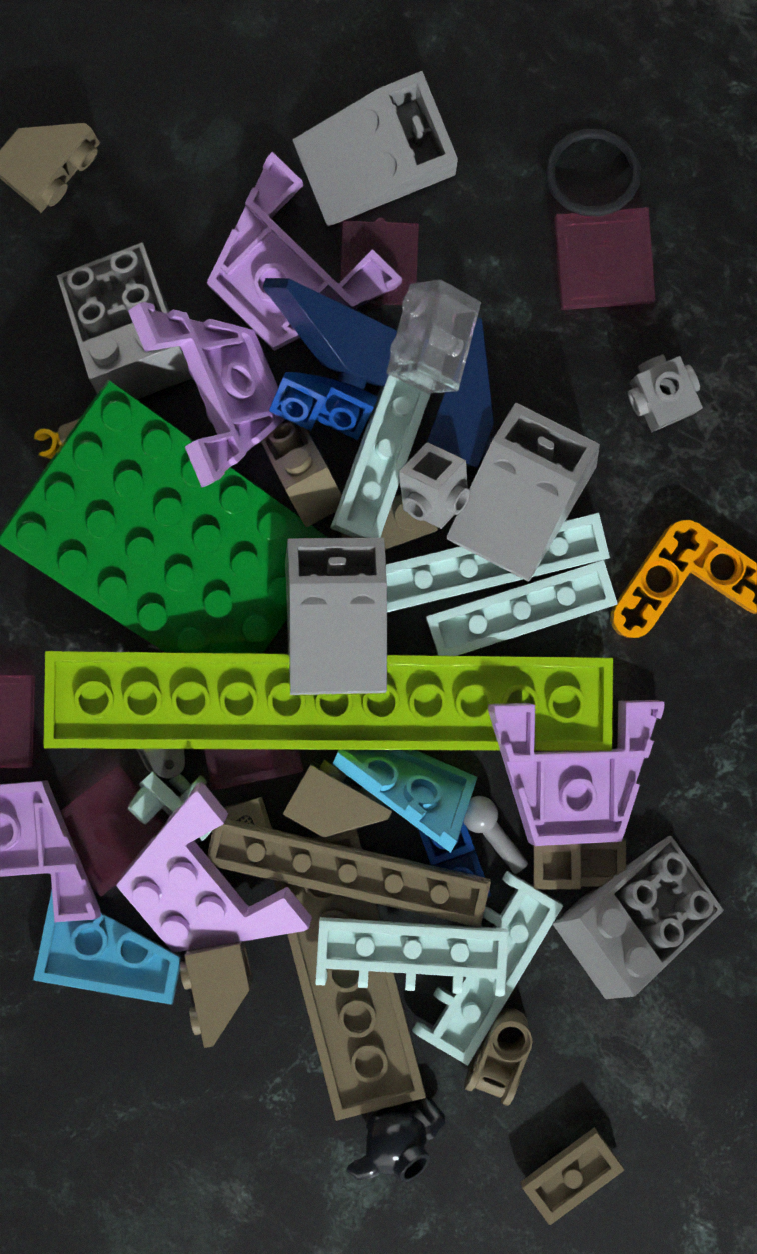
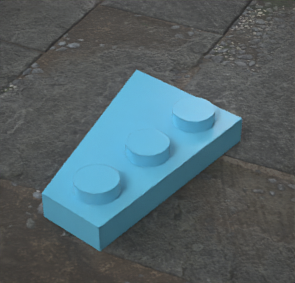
M338 750L333 762L335 767L450 853L452 852L458 840L477 780L476 776L416 750Z
M51 891L33 980L171 1005L174 1001L182 957L101 913V917L93 920L54 922L53 896Z

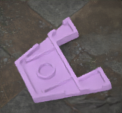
M271 152L263 165V171L255 187L252 188L245 202L246 206L235 229H232L209 276L207 285L275 351L295 341L300 336L263 289L265 278L292 279L355 310L397 288L402 283V277L372 249L340 283L334 281L272 220L276 213L303 187V182L285 163Z
M141 302L128 310L144 351L176 346L181 347L188 363L189 374L195 381L205 404L207 417L216 430L217 435L197 439L185 446L201 487L208 486L219 480L228 468L238 463L248 450L261 442L285 420L269 412L278 390L277 383L254 330L213 319L200 322L189 319L186 312L173 309L168 313L156 311L154 304Z
M618 701L617 749H612V751L534 752L535 705L530 703L488 704L490 719L528 843L534 846L622 842L640 786L636 784L643 760L644 758H649L654 741L650 740L656 719H661L664 711L663 701Z
M48 781L0 784V877L50 873L54 922L93 920L101 917L100 907Z
M203 782L198 783L193 788L184 803L173 812L154 838L152 837L122 873L116 885L173 953L302 932L309 929L312 917L288 887L248 906L194 841L223 825L228 815L227 811Z

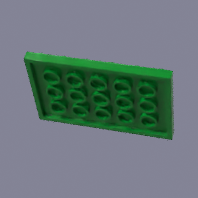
M107 380L1 530L0 545L164 652L263 654L287 620L285 556L288 539L328 537L312 525L305 527L298 515L231 467L224 472L225 474L219 480L208 486L201 487L185 449V446L194 441L117 385Z

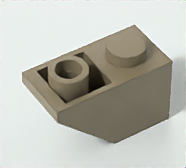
M86 123L18 128L0 150V179L42 213L48 205L50 207L54 206L62 199L68 188L66 183L77 170H85L93 162L98 151L96 147L100 142L92 128Z
M290 421L278 425L261 443L305 527H308L335 513L342 495L307 429Z
M324 759L321 766L313 761L311 762L285 808L283 815L318 835L327 837L388 820L392 809L365 788H359L345 780L347 775L335 767L332 762Z
M245 941L188 950L185 954V961L180 962V975L185 990L192 989L195 1006L189 1009L194 1035L201 1034L204 1048L214 1046L251 988L253 976Z

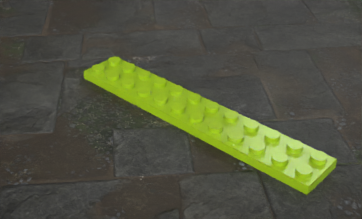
M45 651L44 748L500 750L488 712V704L530 703L535 705L534 751H612L613 658L387 655L386 693L290 695L288 654Z

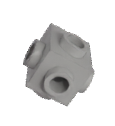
M664 354L650 359L638 366L640 374L630 381L632 389L628 391V397L632 408L637 416L644 415L651 433L689 417L703 408L696 393L700 390L697 375L691 365L684 366L680 356L670 361H666ZM660 386L666 390L667 395L661 391Z
M427 442L399 471L403 510L408 512L413 518L426 521L442 529L454 515L460 514L465 509L470 497L465 459Z

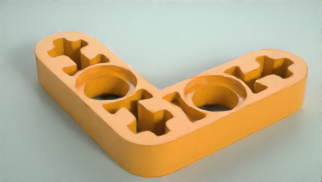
M681 520L673 523L664 531L617 600L618 604L613 606L610 613L612 627L619 635L626 638H639L646 635L653 628L690 572L745 610L757 614V604L753 602L755 593L746 586H739L737 592L732 590V587L743 578L746 568L751 573L744 579L753 585H757V563L697 522ZM690 530L693 533L690 541L695 547L694 550L684 549L680 552L675 561L683 563L684 566L679 570L672 561L659 557V554L663 550L666 555H671L678 546L677 539L673 537L675 532L682 534ZM718 554L728 555L734 562V573L727 580L715 578L710 570L711 561ZM654 566L664 567L671 576L669 587L661 593L652 591L646 583V575ZM638 588L645 597L658 601V604L654 609L649 603L645 604L639 613V617L643 620L642 626L632 625L629 629H626L623 626L626 618L621 612L624 608L634 609L641 598L633 596V592Z

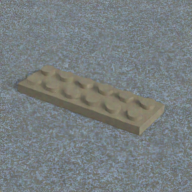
M357 828L327 837L320 835L310 837L362 849ZM274 880L276 892L288 887L312 917L309 929L287 935L335 1120L426 1098L395 973L369 971L368 988H358L359 970L327 969L326 984L316 985L320 917L381 921L377 904Z

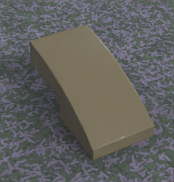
M622 839V842L534 846V889H581V886L601 887L613 879L615 874L619 875L626 870L625 839Z

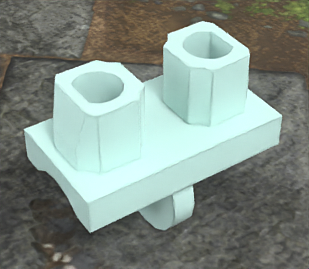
M151 772L139 784L141 789L136 793L127 809L144 825L161 808L171 816L184 803L198 783L203 782L206 784L207 781L201 775L191 784L181 774L171 778L168 782L181 793L178 797ZM212 831L194 841L197 843L203 841Z

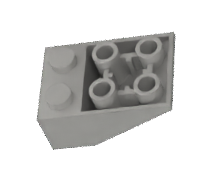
M423 71L376 89L292 139L327 227L456 174L458 158Z
M143 242L57 275L89 380L97 394L105 382L109 380L138 400L192 379L181 347L176 346L145 352L128 310L141 302L154 304L156 311L170 312Z
M515 403L489 446L469 488V501L465 509L456 516L448 532L447 540L529 582L595 471L600 444Z
M384 538L288 539L285 556L290 695L386 693L387 576Z
M667 836L626 865V870L619 875H613L614 878L603 886L595 887L586 893L553 923L555 929L605 999L636 996L724 911L672 836Z

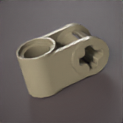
M514 1008L501 1009L470 1062L464 1082L465 1090L471 1092L476 1088L499 1097L501 1104L506 1106L511 1104L533 1043L528 1020L522 1012ZM506 1027H516L522 1031L519 1039L510 1043L503 1042L498 1038V1035Z

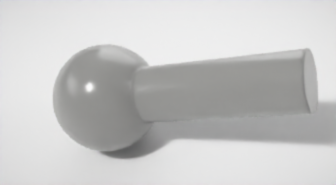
M484 796L472 797L463 821L467 829L475 833H483L514 874L522 871L528 865V861L497 823L498 810L494 802Z

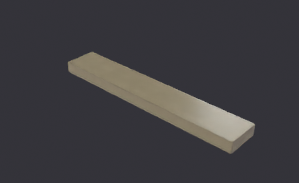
M226 819L223 825L212 831L207 857L218 868L476 927H481L491 880L485 877Z

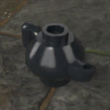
M430 1097L416 1100L409 1107L407 1113L389 1112L387 1109L377 1112L369 1119L366 1125L368 1130L366 1135V1155L348 1165L346 1172L357 1180L375 1178L379 1174H396L401 1182L413 1180L426 1169L431 1157L424 1148L427 1140L435 1138L438 1131L444 1126L445 1114Z

